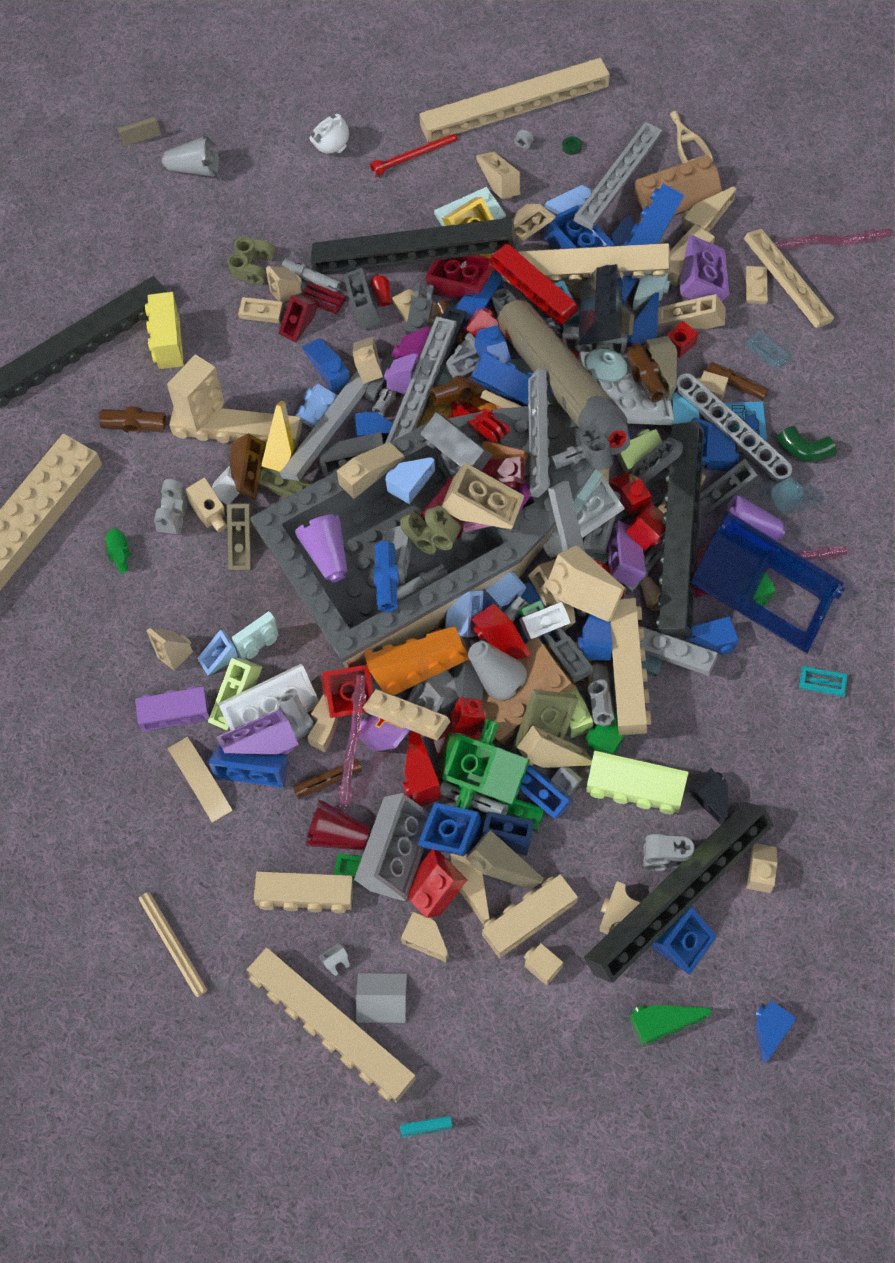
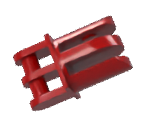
M486 408L481 410L482 413L475 414L473 420L469 419L467 421V425L479 435L480 439L485 437L492 443H497V440L500 441L504 438V434L508 435L510 433L509 426L496 418L493 410L489 411Z

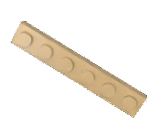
M762 229L747 233L744 240L815 328L830 324L834 319L832 314Z

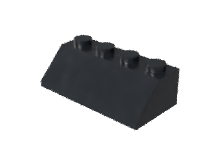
M617 264L597 267L581 287L579 346L621 338L623 282Z

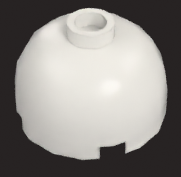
M335 114L337 118L332 119L328 117L313 130L315 133L314 137L312 138L310 135L311 143L319 151L331 154L335 152L340 153L346 148V143L349 139V129L345 120L339 114Z

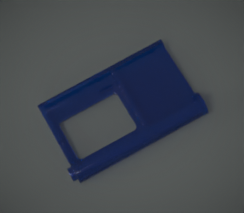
M730 511L721 521L690 581L693 585L805 654H808L832 601L835 598L839 599L845 590L843 581ZM768 568L781 574L819 599L817 608L806 631L798 629L754 601V595Z

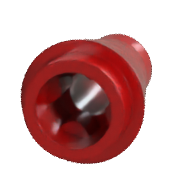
M385 275L373 277L370 287L380 307L391 305L390 281Z

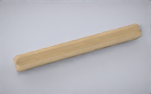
M144 893L139 897V901L196 997L202 996L207 992L206 986L151 893Z

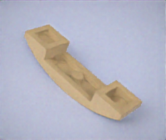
M188 737L167 748L212 823L232 812L222 791Z

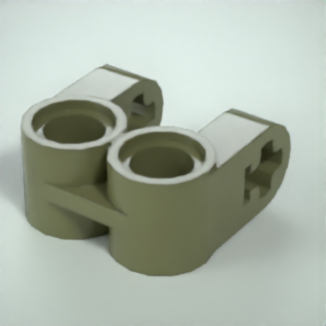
M245 236L239 237L234 242L235 250L227 261L230 275L236 280L262 285L267 275L266 270L251 263L255 258L272 260L276 247L267 241Z
M442 506L427 509L425 521L417 513L404 515L400 521L402 531L415 544L417 549L425 554H433L437 548L450 550L461 530L459 523Z

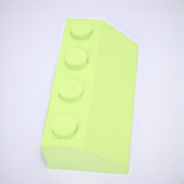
M594 751L586 792H589L595 798L602 799L606 796L614 798L613 800L620 804H626L628 801L637 803V806L642 809L654 807L659 808L660 812L664 814H674V812L679 813L688 772Z

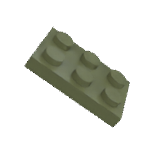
M533 689L512 748L514 754L522 755L517 747L532 726L564 740L578 702L577 696L569 693Z

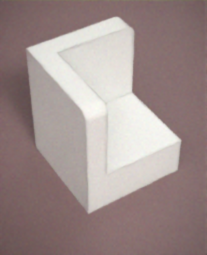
M230 466L227 467L212 486V490L218 499L226 505L230 504L239 494L236 490Z

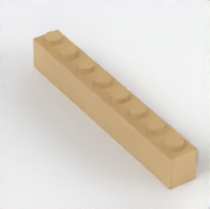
M669 243L519 252L553 283L560 282L561 279H569V281L573 282L581 281L582 278H589L597 267L613 264L618 265L621 279H623V276L643 278L644 275L664 277L665 274H670ZM502 276L505 282H508V284L513 285L504 276Z
M267 947L247 968L251 976L248 980L258 989L263 986L268 991L267 997L275 1004L281 1002L287 1007L285 1012L293 1020L301 1019L305 1023L303 1028L313 1037L318 1034L324 1039L321 1042L322 1045L332 1053L334 1050L342 1055L340 1060L348 1068L352 1069L355 1066L361 1072L359 1077L365 1083L371 1085L373 1082L380 1088L378 1093L386 1101L389 1102L392 1099L397 1103L414 1083L416 1077L410 1070Z

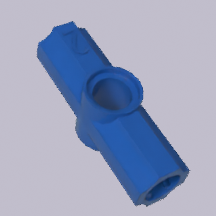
M380 541L378 544H375L376 567H374L375 588H377L378 610L384 612H393V610L398 609L397 586H399V579L395 560L396 550L394 543L389 541Z

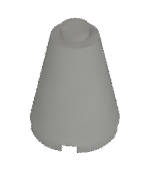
M210 135L203 136L166 150L162 156V164L168 171L210 177L216 176L214 171L218 173L219 154L214 152L215 140Z
M479 641L471 646L468 657L486 693L490 697L498 701L506 700L517 693L515 690L519 686L523 687L527 678V670L519 660L485 641Z

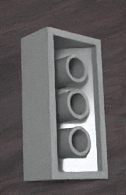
M404 793L384 797L354 880L371 892L406 901L424 847L419 846L418 842L430 813Z

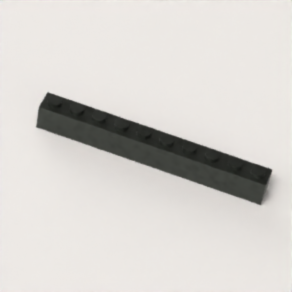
M504 218L312 243L310 261L314 271L328 274L352 271L359 268L369 269L495 253L504 244H509L515 249L516 230L513 219Z
M153 275L0 368V407L6 406L16 396L24 395L34 385L42 384L52 374L60 373L68 364L78 362L86 353L96 351L98 346L104 342L112 341L122 331L130 330L140 320L148 319L149 316L146 315L145 304H148V295L167 293L166 289Z
M699 422L673 424L672 432L669 434V438H674L683 444L681 455L670 464V471L666 475L667 484L669 485L668 492L665 493L667 512L664 513V524L666 525V531L662 535L664 553L661 554L663 574H660L659 578L662 591L658 597L660 616L657 617V628L664 635L670 637L692 636L704 430Z
M744 802L693 851L690 859L683 861L583 958L593 975L613 983L774 826L766 808Z

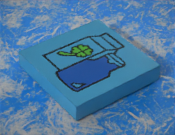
M763 402L724 403L765 441L767 440ZM732 424L728 426V430L734 433L739 431V427ZM746 439L744 442H754V440Z

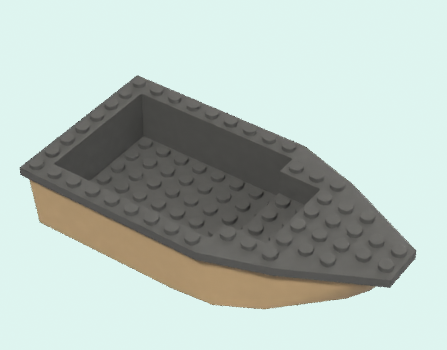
M549 404L547 408V418L549 419L547 436L549 438L548 457L550 458L567 451V448L571 446L574 448L580 446L579 433L581 430L560 404ZM529 406L492 409L494 416L510 428V433L508 435L504 434V438L500 441L497 440L496 444L524 450L528 454L524 468V482L528 483L530 488ZM482 412L449 418L451 422L481 446L483 441L491 442L485 437L480 439L479 435L467 425L469 419L473 420L475 414ZM428 423L390 442L405 456V459L400 463L425 458L435 460V472L410 504L387 491L385 478L388 472L356 498H352L339 485L336 471L250 518L345 668L367 665L364 651L372 650L373 653L383 650L382 646L392 644L393 647L405 644V640L411 638L418 639L445 623L447 610L465 593L483 589L487 590V588L497 583L510 572H514L517 577H520L550 539L557 527L548 489L538 498L529 497L520 512H518L512 529L490 526L468 532L463 530L460 538L455 540L450 550L437 548L433 554L421 552L413 543L405 584L419 577L420 573H426L440 564H443L444 570L446 569L448 575L398 602V609L393 610V612L378 610L377 588H375L374 567H376L375 544L383 541L386 530L400 526L401 518L404 515L411 513L421 515V512L449 478L454 477L449 475L454 461L450 463L440 456L442 451L438 448L434 450L425 443L427 439L420 434ZM576 453V454H573V455H571V456H568V457H566V459H568V458H570V457H573V456H575V455H578V454H580V453ZM586 458L579 460L578 464L573 465L571 463L557 470H554L551 464H549V488L562 481H569L574 502L595 469ZM329 514H334L335 518L338 515L340 518L347 564V573L344 574L345 578L337 582L324 578L295 533L299 526L303 525L306 528L311 525L310 520Z

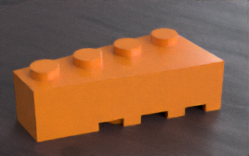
M456 626L426 634V638L407 639L405 644L393 647L392 644L382 646L383 650L373 653L372 650L363 652L369 671L384 693L392 696L469 660L466 645Z

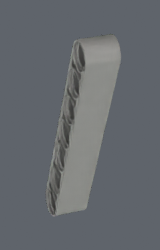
M685 373L679 376L677 379V393L695 407L699 414L709 423H714L733 440L735 446L777 483H785L789 480L792 467L783 456L693 375ZM683 382H689L692 384V387L686 390L680 385ZM699 396H705L708 401L700 404L696 399ZM720 410L724 415L721 418H715L712 412ZM735 424L739 427V431L730 432L728 426ZM752 439L755 445L747 447L744 444V440ZM762 453H768L771 456V460L765 462L759 456ZM782 467L786 469L787 474L779 476L775 470Z

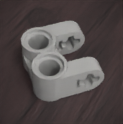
M166 479L161 489V508L156 510L154 523L158 533L180 535L181 529L179 528H182L183 516L186 513L184 509H187L188 499L182 483L177 480Z
M661 834L648 835L644 844L643 868L647 871H654V869L655 871H674L679 866L677 861L683 862L691 858L694 844L687 837ZM680 844H684V847L689 850L679 848Z

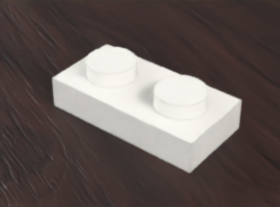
M562 602L519 619L528 640L571 623Z

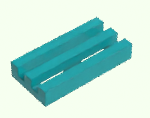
M802 666L798 689L844 697L848 674ZM806 673L835 679H841L842 683L829 681L828 679L823 678L818 679L807 677ZM805 681H806V682L817 683V684H822V685H828V686L838 687V688H841V689H836V688H831V687H826V686H820V685L805 683Z
M446 1116L401 1124L402 1138L452 1130L451 1117Z

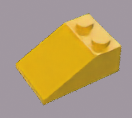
M475 197L442 217L445 226L494 220L483 197ZM491 253V254H482V255H479V256H484V257L490 258V256H491L492 254H494V253Z

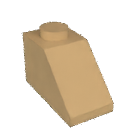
M266 267L270 292L278 301L285 303L290 300L292 295L301 293L302 281L296 273L293 274L289 268Z
M758 843L752 846L747 889L771 893L775 885L777 847Z
M413 912L401 937L402 944L447 962L448 952L433 917L426 918L421 912L419 914Z

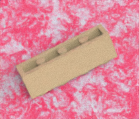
M256 872L254 902L262 910H273L275 906L283 907L286 911H297L298 908H307L310 912H321L322 909H331L333 913H346V910H352L354 881L352 876Z
M561 874L556 878L553 876L549 877L542 883V888L536 892L531 890L522 898L523 901L521 903L508 906L503 911L504 915L497 920L494 917L484 924L482 936L499 959L577 903L578 896Z

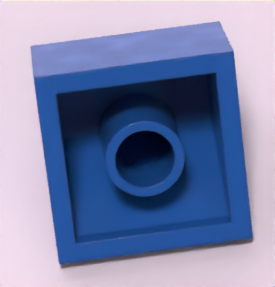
M434 803L418 845L464 856L479 841L484 823L478 812Z
M690 907L651 946L659 954L690 975L717 936L693 907Z

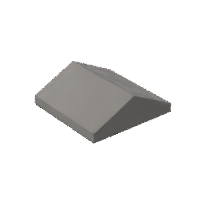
M427 679L414 686L407 701L437 712L445 698L444 689L431 679Z
M358 973L356 1023H406L407 974Z

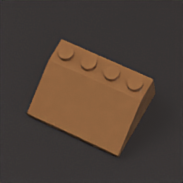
M535 637L525 644L531 655L527 658L517 659L526 668L527 678L523 687L519 686L515 690L517 693L513 697L498 701L490 697L483 687L484 723L488 719L500 724L495 738L504 745L516 738L533 689L569 694L577 689L576 685L570 680L539 637Z

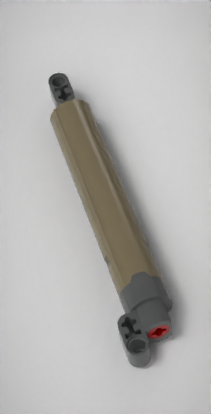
M508 289L496 290L492 294V300L496 315L498 316L497 321L501 333L533 372L538 368L546 370L547 389L581 430L579 439L584 457L594 469H608L613 464L612 455L623 452L630 445L625 413L529 303L517 300Z

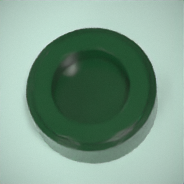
M570 136L562 142V150L568 155H576L582 149V142L577 137Z

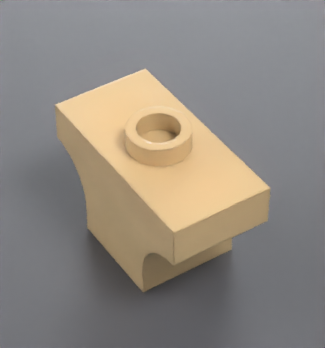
M617 881L611 898H605L601 912L605 914L600 925V932L608 934L640 903L628 897L625 891L626 884Z

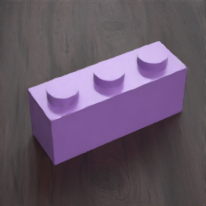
M618 520L612 528L607 546L610 575L618 582L634 588L638 581L643 580L646 574L643 548L626 533L630 525Z
M192 686L187 688V690H169L164 694H146L141 698L135 699L138 725L141 731L209 720L210 718L207 694L204 687Z

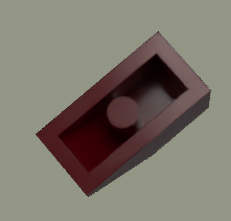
M304 294L292 295L278 334L296 342L314 319L319 301Z

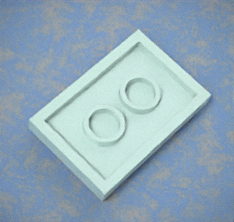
M487 187L434 210V215L440 224L445 226L442 217L475 197H483L494 220L506 218V214Z

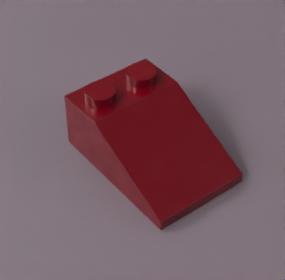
M479 255L435 260L425 279L428 286L434 285V295L452 298L479 294L495 268L491 265L488 257Z

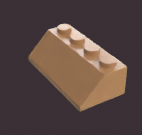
M709 155L637 179L635 181L634 195L644 210L646 205L650 207L653 200L650 198L656 188L660 189L663 183L685 195L674 214L675 216L691 210L694 204L722 192L717 168Z

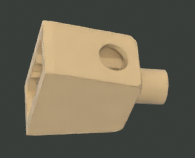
M203 478L186 488L188 503L207 528L213 525L217 532L226 529L227 522L224 519V506L206 479ZM208 501L213 509H206L204 502Z

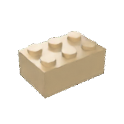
M196 354L167 384L177 419L196 432L201 427L206 426L213 414L220 411L223 407L224 399L216 367Z

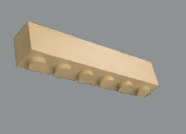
M173 408L170 428L172 435L181 439L196 437L200 441L214 439L220 443H228L249 433L265 442L264 448H266L274 414L221 408L220 411L213 414L206 426L201 427L196 432L177 419L175 409ZM288 416L294 445L298 449L302 429L301 419L297 416Z
M636 598L620 599L610 621L619 735L647 733V725H651V713L645 710V703H649V691L643 687V682H648L647 668H642L641 661H646L645 647H640V640H644L643 627H638V620H642L641 606H636Z

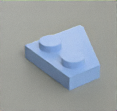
M580 185L547 201L545 208L556 214L576 205H579L581 208L593 190Z

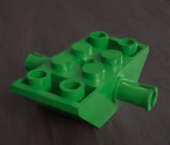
M486 719L480 738L477 740L452 732L448 733L435 769V774L438 778L460 785L461 791L454 807L469 810L474 794L478 792L514 805L530 760L494 747L493 741L500 726L499 723Z

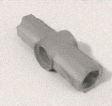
M598 663L591 665L593 674L588 676V692L591 696L595 724L607 726L611 725L612 720L615 719L613 710L614 698L611 693L608 669L606 666Z

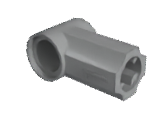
M296 692L281 696L280 700H278L280 708L289 720L296 740H299L311 732L314 723L309 714L305 712Z

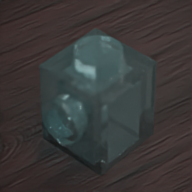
M789 477L773 486L770 500L783 515L800 505L804 494L803 488L792 477Z

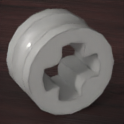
M519 130L514 138V143L518 147L529 149L534 137L526 130Z

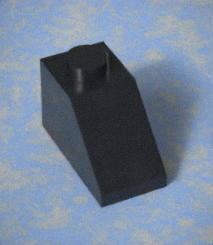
M711 768L691 785L689 794L721 825L728 817V784L721 773L715 772Z

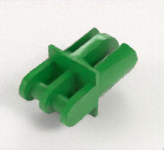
M111 529L106 534V553L110 562H115L118 571L125 573L128 571L127 558L132 557L128 541L122 531Z

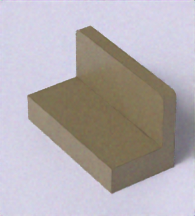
M155 117L117 128L123 146L161 135L158 121Z

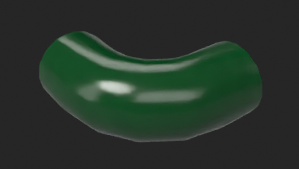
M795 426L784 429L777 436L782 447L791 456L801 461L819 462L832 458L837 454L836 445L829 436L816 441H809L801 436Z

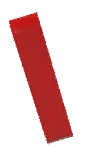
M504 244L490 256L491 265L557 324H565L578 312L577 304L509 244Z

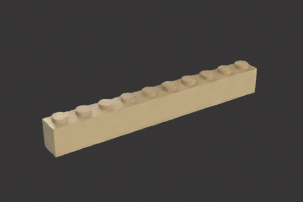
M601 58L590 60L419 113L420 126L427 141L432 142L451 134L461 133L609 86L610 74Z

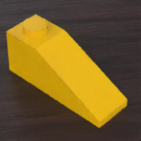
M280 401L276 405L261 465L262 467L281 472L295 452L294 440L284 401Z

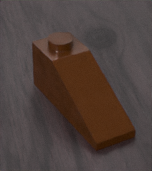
M248 433L232 441L229 461L237 492L255 500L265 442Z

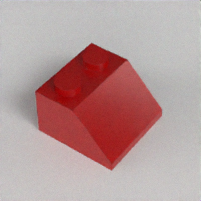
M494 603L471 619L475 625L473 631L480 640L483 639L488 644L515 659L527 658L531 655L513 622Z
M368 665L320 673L330 718L366 712L363 706L373 694Z
M432 849L416 871L409 891L410 902L426 918L441 916L468 879L440 851Z

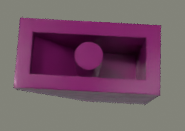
M424 327L402 337L399 345L395 344L392 356L398 359L414 353L418 354L419 361L429 336L430 327Z

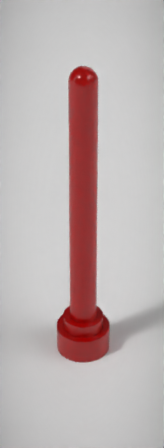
M451 134L385 161L374 160L370 162V169L372 172H376L375 177L381 176L387 168L455 142L457 135Z

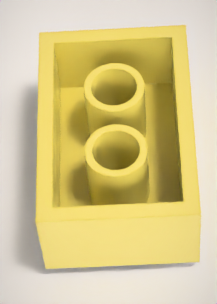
M173 292L148 295V304H145L146 315L149 316V321H146L148 334H150L148 345L149 350L152 351L153 363L157 362L159 369L184 366L180 318Z

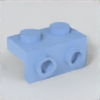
M319 384L312 389L308 388L303 396L305 402L298 408L295 416L300 417L301 424L304 423L314 428L338 395Z

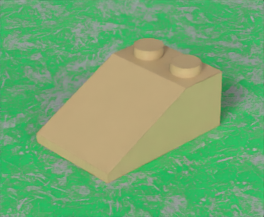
M464 462L451 482L442 507L450 515L462 521L512 529L524 495Z
M577 545L558 554L546 584V588L560 601L607 622L612 620L625 589L622 584Z

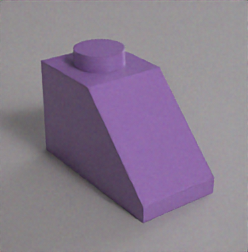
M413 353L393 360L391 367H387L384 379L387 380V389L403 394L406 393L418 363V354Z

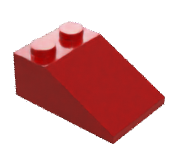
M410 730L405 765L406 781L402 782L403 792L419 806H424L441 800L440 784L420 734Z

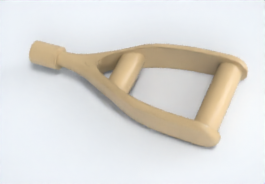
M677 111L671 112L670 116L677 125V149L682 164L694 160L687 161L681 146L682 143L692 140L699 144L704 153L709 155L713 162V156L702 138L681 123V118Z

